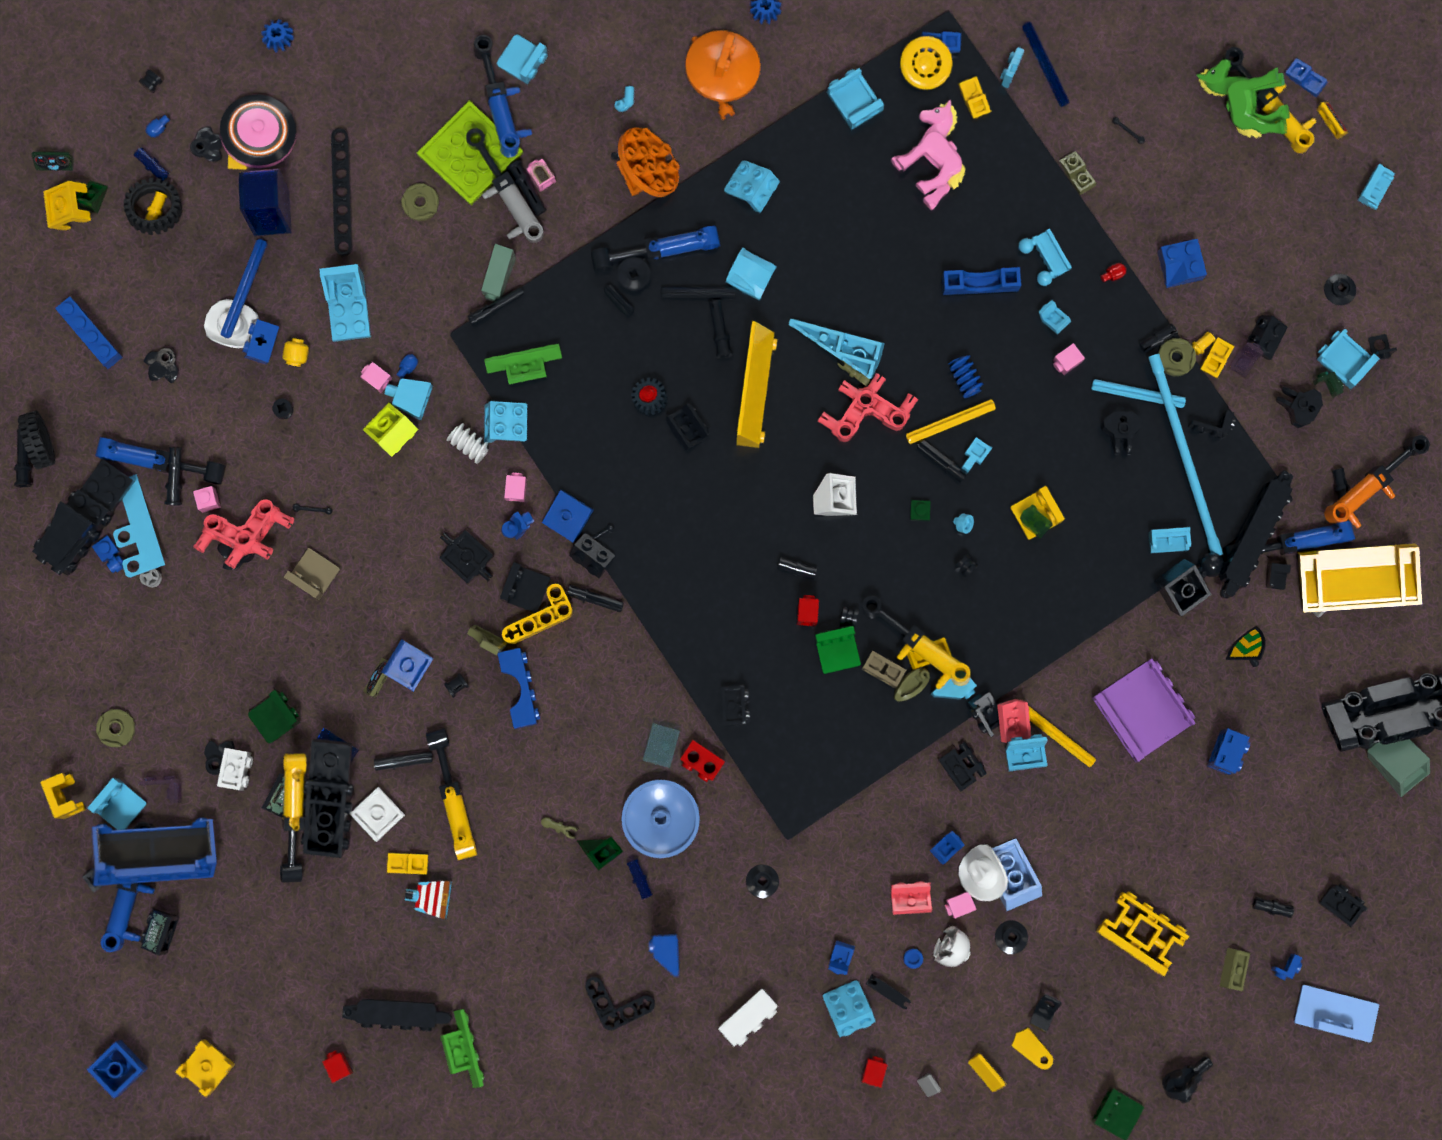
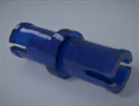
M142 147L134 153V157L145 166V169L151 171L162 182L169 176L170 173L158 163V160L152 158Z
M635 859L627 863V866L634 879L632 882L636 884L643 900L652 896L653 893L647 883V875H644L638 862L639 860Z

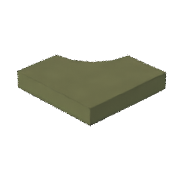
M473 625L467 633L479 642L480 647L495 655L503 651L508 644L504 639L477 625Z

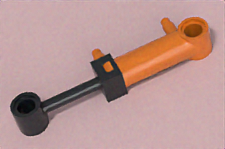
M1423 435L1407 438L1403 444L1404 452L1386 467L1383 465L1373 467L1365 474V478L1337 502L1325 509L1326 520L1333 524L1345 522L1349 519L1356 528L1361 527L1358 518L1353 512L1380 489L1390 499H1393L1395 494L1389 484L1394 479L1390 473L1408 457L1426 453L1430 447L1428 438ZM1415 442L1418 444V449L1415 447ZM1336 509L1339 511V517L1336 516Z

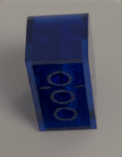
M280 169L240 172V211L253 235L263 236L292 233L289 190Z

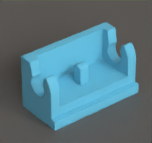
M1379 164L1370 176L1358 201L1376 210L1395 173Z
M1190 527L1158 529L1148 532L1150 553L1189 551V547H1191Z

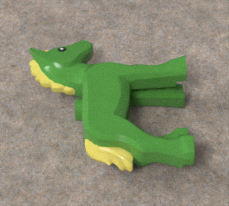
M1225 59L1210 70L1205 69L1204 73L1197 74V77L1200 78L1201 87L1205 88L1204 90L1208 94H1214V96L1228 95L1227 110L1231 113L1232 122L1240 134L1249 138L1251 136L1255 138L1262 137L1261 134L1266 133L1287 134L1286 119L1290 117L1288 105L1279 106L1275 112L1269 115H1261L1256 112L1257 90L1285 85L1283 73H1278V67L1262 77L1251 79L1238 76L1227 77L1231 62Z

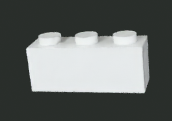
M760 989L718 1029L733 1046L736 1044L741 1046L748 1039L747 1034L751 1031L755 1033L763 1026L761 1022L766 1017L770 1019L777 1013L776 1008L778 1006L763 989Z

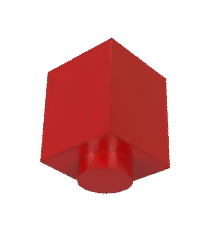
M337 1051L326 1055L327 1059L322 1061L332 1083L353 1073L343 1052L337 1053Z
M872 1056V1059L867 1058L861 1079L863 1083L882 1087L887 1064L883 1063L884 1059Z

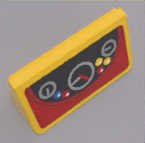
M1322 102L1317 111L1334 137L1339 139L1346 135L1348 131L1330 104Z

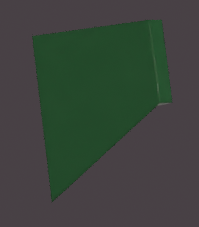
M90 181L86 185L87 193H76L77 206L98 214L108 186Z
M612 837L609 839L577 841L598 871L623 853Z

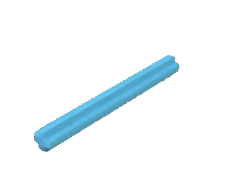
M1097 379L1092 382V390L1164 404L1160 392ZM1172 395L1175 407L1183 408L1186 398Z

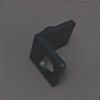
M1386 334L1368 338L1371 354L1377 355L1380 360L1391 358V355L1397 351V348L1390 349ZM1376 340L1384 342L1385 347L1383 350L1375 349L1374 342Z
M1044 994L1038 1001L1029 1024L1046 1033L1055 1012L1062 1002ZM1045 1001L1052 1002L1054 1006L1048 1005Z

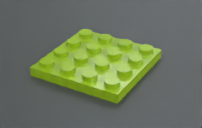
M468 101L417 152V155L466 202L472 205L492 185V180L496 178L480 152L468 146L466 140L467 132L470 129L478 128L484 133L486 139L485 148L502 174L510 164L523 154V150L519 148L518 154L512 158L502 155L495 124L471 101ZM478 135L471 138L472 143L477 144L481 141V137ZM507 143V144H506L508 147H513V146H514V145L511 144V143Z

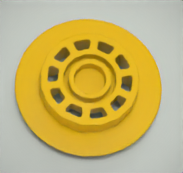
M931 36L918 37L904 48L900 60L901 71L905 79L914 87L926 90L933 89L943 84L949 77L952 69V56L948 47L941 40Z

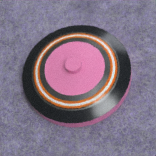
M248 95L234 101L225 110L220 122V137L226 152L238 163L252 168H267L283 161L292 151L296 140V124L291 112L280 101L266 95Z

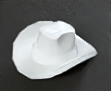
M220 300L211 307L206 315L204 324L206 335L219 344L232 348H243L245 341L249 342L251 336L248 334L250 324H254L257 319L259 320V317L250 307L244 304L232 337L227 339L221 336V330L233 300Z
M988 844L978 845L971 849L963 858L959 866L958 876L965 890L979 901H993L1001 897L1007 889L1008 878L993 849Z

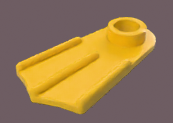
M1029 1028L1016 1033L1012 1043L1013 1048L1040 1069L1045 1070L1052 1066V1055ZM1041 1057H1047L1048 1062L1042 1064L1040 1062Z

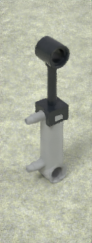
M478 128L470 129L466 135L468 146L480 152L496 178L492 180L493 187L482 194L483 198L487 199L496 193L501 196L519 225L507 234L509 239L524 233L529 242H539L544 234L542 226L516 187L508 171L502 174L485 148L486 139L484 133ZM475 135L481 137V141L477 144L471 142V138ZM532 228L539 230V234L535 237L529 235V230Z

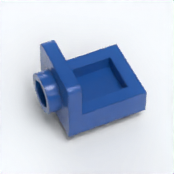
M951 831L930 852L943 865L965 845L961 838Z
M836 941L828 969L835 974L847 975L855 946Z
M1291 954L1284 970L1272 966L1271 970L1275 972L1274 976L1282 980H1286V978L1293 979L1295 973H1298L1302 967V957Z

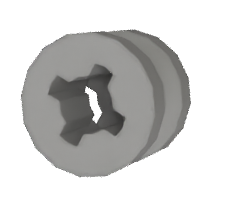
M152 569L141 573L140 580L144 585L154 588L161 583L162 576L158 570Z

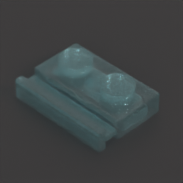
M653 723L643 761L670 768L680 730Z

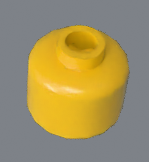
M292 338V341L285 342L282 358L286 361V364L301 367V364L306 363L309 347L303 344L304 340Z

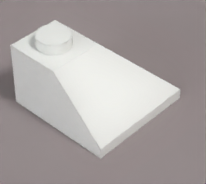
M832 473L826 474L813 495L814 514L824 516L857 515L855 477Z

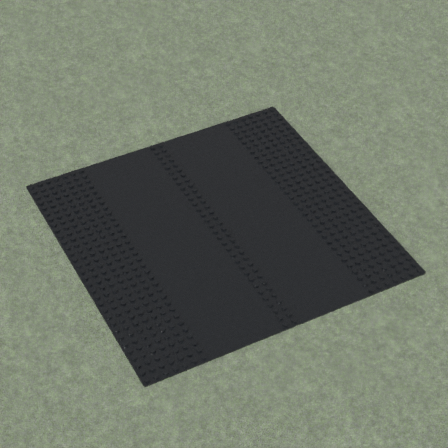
M950 11L943 13L860 67L861 75L878 100L881 99L884 103L883 111L851 130L827 94L828 89H826L678 185L669 195L653 201L522 286L523 295L492 312L493 315L478 322L479 325L475 324L472 326L470 321H468L450 334L452 340L493 401L527 404V440L520 442L556 496L560 490H563L593 509L591 516L581 531L582 535L586 533L593 537L605 530L608 525L612 524L614 526L612 532H607L595 539L615 555L614 559L608 564L606 571L787 840L793 838L970 719L972 715L969 712L971 707L968 701L987 689L995 701L1157 593L1159 590L1154 581L1180 561L1185 559L1197 566L1204 555L1211 553L1165 405L1092 390V382L1097 379L1160 392L1148 357L1158 354L1161 346L1158 345L1145 354L1139 343L1153 336L1154 332H1159L1169 326L1170 323ZM943 31L961 33L960 52L951 53V73L943 84L926 90L914 87L905 79L901 71L900 60L902 52L908 43L921 37L922 32L941 34ZM977 76L982 93L986 96L991 112L973 119L958 83ZM951 100V106H954L957 112V123L954 125L955 129L946 137V140L948 142L952 141L955 144L956 152L961 157L962 164L965 167V175L962 182H959V187H956L954 190L950 187L948 194L940 199L933 210H930L924 203L923 198L926 195L932 194L936 189L924 195L915 185L921 180L928 181L937 177L940 170L932 165L925 156H922L906 170L898 171L892 164L891 158L909 153L919 144L925 132L932 126L920 120L919 115L922 111L940 107V104L945 105ZM743 160L771 170L780 181L761 213L755 211L747 201L729 195L724 191L727 183ZM708 226L717 227L720 247L712 250L701 249L661 257V260L648 262L647 255L638 256L637 258L643 259L649 265L651 271L650 280L642 289L628 290L619 283L617 269L623 260L613 261V268L603 272L594 271L591 251L609 248L610 254L644 248V239L654 237L660 239L698 231ZM1050 228L1072 268L1053 278L1049 285L1042 286L1038 283L1037 276L1042 271H1048L1047 265L1044 264V260L1040 257L1036 246H1034L1030 253H1022L1019 250V242L1024 238L1032 239L1034 236H1038ZM742 248L776 266L760 300L741 292L737 288H735V298L661 297L662 287H734L726 283V279ZM1116 263H1121L1126 267V274L1122 278L1106 282L1101 280L1100 276L1106 273L1108 267ZM1020 267L1021 287L1019 291L943 295L942 274L944 271L963 270L970 273H985L1000 268ZM636 272L630 273L631 278L638 276ZM611 284L634 308V312L630 316H626L604 293V288L607 285ZM713 300H721L726 333L730 336V350L733 351V356L724 359L716 357L718 353L717 346L713 341L715 331L709 302ZM1051 300L1071 320L1058 334L1045 325L1039 315L1042 306L1048 304ZM790 319L885 343L875 373L880 375L877 382L882 376L886 381L882 384L877 394L896 407L901 406L908 393L913 395L909 403L914 397L918 399L909 413L910 418L904 428L899 431L892 430L883 425V422L876 417L867 415L859 424L860 427L850 441L842 442L833 435L831 429L819 423L818 420L823 412H826V414L836 420H841L853 402L852 398L838 391L844 380L857 389L868 387V385L865 386L855 377L851 378L847 371L842 370L838 366V363L844 366L845 363L794 327H791L789 325ZM752 321L774 332V338L777 339L776 350H772L761 430L765 432L764 443H760L759 448L737 445V431ZM1176 334V335L1172 336L1171 338H1169L1168 340L1173 339V338H1180V337L1178 336V334ZM1074 343L1085 359L1081 364L1063 375L1062 372L1059 373L1055 369L1053 359ZM559 344L562 358L544 362L546 377L509 384L506 370L487 373L484 361L486 358ZM1179 353L1172 354V359L1175 362L1182 360ZM970 355L967 363H974L970 369H977L973 375L980 376V378L976 382H983L984 385L980 388L981 392L964 399L963 395L966 392L960 391L962 385H957L956 383L959 378L953 377L956 371H950L952 365L948 364L959 357ZM1196 361L1194 367L1187 374L1171 376L1165 373L1171 395L1186 398L1183 408H1175L1216 536L1219 539L1221 548H1224L1238 538L1264 484L1275 480L1277 475L1235 415L1233 416L1236 419L1233 430L1230 429L1229 434L1225 438L1222 437V439L1214 438L1207 432L1203 434L1192 431L1193 428L1188 427L1189 423L1194 420L1220 428L1223 414L1227 410L1231 411L1204 371L1200 370L1201 367ZM643 378L645 381H647V378H651V380L655 378L657 381H660L668 395L666 397L668 399L667 403L664 402L665 408L661 407V412L655 411L654 415L649 412V415H646L644 412L641 413L632 401L631 393H634L632 389L637 387V382L639 384L642 383L641 379ZM863 396L860 398L863 404H869L871 402L870 398L867 396ZM990 399L995 404L996 409L922 439L949 460L955 461V464L960 468L968 460L969 457L965 455V452L976 437L992 448L981 465L977 462L974 463L961 483L949 473H945L943 468L917 449L920 441L909 444L906 434ZM687 403H690L697 411L701 421L707 426L710 435L703 442L686 451L665 419L667 416L682 409ZM1133 411L1143 419V427L1134 434L1132 439L1131 455L1126 454V441H1120V454L1115 455L1114 441L1102 431L1101 423L1113 412ZM900 417L893 418V422L896 425L903 423ZM842 428L840 433L843 436H848L850 431L848 428ZM832 473L855 477L857 515L824 516L814 514L813 495L826 474ZM1047 486L1065 520L1028 540L1010 507L1036 493L1040 488ZM911 500L931 501L930 521L910 520ZM962 513L972 515L974 519L973 528L967 534L957 531L956 525L953 523L954 518L959 517ZM1190 527L1191 547H1189V551L1150 553L1148 532L1151 530ZM969 554L971 560L979 566L964 578L962 572L954 566ZM780 557L794 562L801 561V564L816 567L815 579L813 580L801 575L794 576L791 572L777 569ZM803 595L815 596V599H819L818 623L816 626L797 625L799 598H803ZM870 595L878 597L883 611L909 631L915 625L932 641L945 637L951 656L969 667L970 678L977 685L973 689L975 693L968 699L965 697L962 699L933 697L931 693L937 689L935 685L943 673L932 664L921 667L927 669L930 673V679L925 688L909 700L902 702L894 700L896 688L863 671L862 668L871 652L874 651L906 669L903 677L913 671L907 655L902 660L897 658L899 652L904 647L902 643L904 636L881 618L871 619L866 617L862 608L863 600ZM873 603L867 606V609L870 611L877 608V605ZM846 606L850 610L859 609L854 628V638L861 665L824 674L815 635L850 627L847 624L844 626L840 625L843 607ZM744 685V689H748L749 701H745V709L749 708L750 720H746V725L723 726L721 687Z

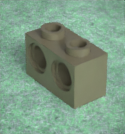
M874 651L871 652L862 668L863 671L893 688L898 686L906 672V669Z

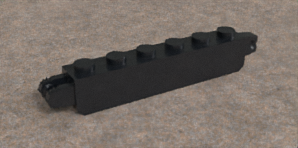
M1281 471L1275 480L1264 484L1219 574L1220 581L1223 582L1219 592L1222 598L1228 599L1235 596L1238 589L1249 584L1251 580L1249 576L1259 564L1258 558L1266 550V542L1274 534V526L1284 514L1282 510L1292 498L1290 494L1293 488L1290 485L1293 475L1287 471Z

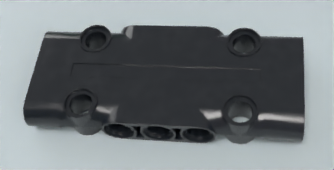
M1429 673L1423 674L1416 681L1413 678H1404L1365 688L1360 693H1347L1343 699L1323 702L1322 711L1338 750L1343 752L1359 747L1369 749L1376 743L1388 745L1430 734L1434 729L1442 730V719L1438 718L1442 717V673L1435 676Z

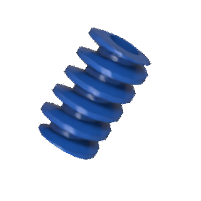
M970 355L959 357L948 364L952 365L950 371H956L953 377L959 378L956 383L957 385H962L960 391L966 392L963 395L964 399L981 392L980 388L984 385L983 382H976L980 378V376L973 375L977 369H970L974 363H967Z

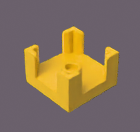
M67 181L43 191L48 228L69 230L71 229V226L67 225L69 222L86 223L91 221L90 212L79 210L77 206L76 192L87 193L86 184Z
M60 773L41 781L54 818L66 819L86 810L83 802L75 804L74 801H69L66 803L65 795L61 791V789L75 783L72 774L65 776V773Z
M204 1039L195 1047L196 1050L184 1064H181L176 1073L182 1078L187 1077L200 1088L199 1092L207 1097L216 1089L235 1063Z

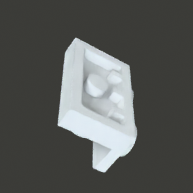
M225 748L217 786L244 791V787L247 788L249 784L248 768H251L253 764L251 753Z

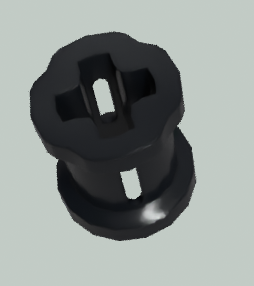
M460 673L450 682L444 683L453 698L463 688L469 687Z

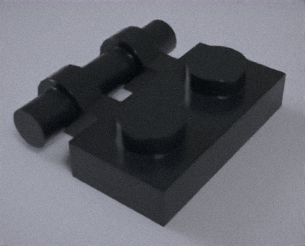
M966 742L959 745L963 751L960 755L953 749L938 760L960 792L977 781L972 775L977 771L980 777L987 774L983 768V763L978 761L973 754L974 750L971 747L969 748ZM966 757L973 766L970 769L963 762V759Z

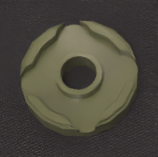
M423 183L408 187L401 199L405 214L416 221H426L432 218L439 207V197L436 191ZM421 197L426 200L422 207L415 205L417 198Z
M1173 338L1166 341L1158 352L1164 372L1171 376L1187 374L1196 362L1195 350L1188 341L1181 338ZM1173 353H1179L1182 360L1175 362L1172 359Z
M112 709L100 716L96 724V733L103 744L119 748L127 745L132 740L136 725L129 713L120 709ZM114 723H118L121 726V730L117 734L111 732V726Z

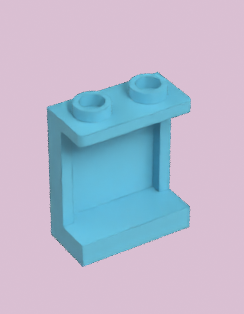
M860 68L848 71L841 80L836 79L832 81L827 91V94L851 130L877 115L884 108L882 100L876 98L861 75L862 71Z
M1344 329L1342 332L1337 331L1330 338L1332 343L1329 346L1325 344L1318 351L1320 356L1317 360L1348 388L1352 389L1380 358L1375 354L1371 356L1346 334L1348 331Z

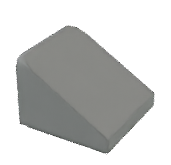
M927 1073L917 1081L927 1097L935 1095L941 1090L930 1073Z

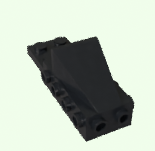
M102 459L82 488L70 494L68 497L69 502L67 504L61 501L58 503L53 520L45 529L46 533L33 546L32 552L37 555L35 558L44 565L48 562L52 565L51 570L58 575L63 573L69 576L70 573H73L78 567V562L81 558H84L89 552L91 544L100 537L102 529L111 522L114 514L113 511L135 481Z
M312 739L309 779L305 781L307 795L303 803V808L306 809L304 833L301 837L303 854L342 858L345 850L349 849L350 839L347 838V832H350L351 820H348V814H351L352 802L350 801L354 791V785L351 784L350 777L352 743Z

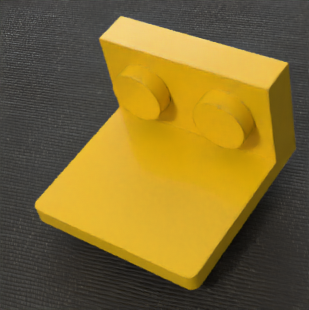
M1047 486L1040 488L1036 493L1010 507L1028 540L1065 520Z

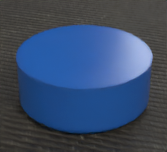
M909 949L905 952L903 960L907 967L915 969L922 965L923 955L917 949Z

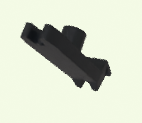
M873 974L866 982V985L905 1010L907 1007L904 1006V1002L911 1003L907 997Z

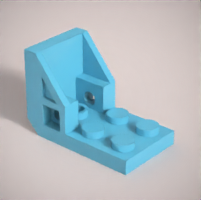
M358 264L319 269L325 299L329 306L332 341L371 337L365 281Z

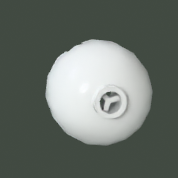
M950 926L944 931L946 935L941 942L938 939L934 947L933 956L936 957L934 960L938 963L955 967L969 958L970 940L960 929Z

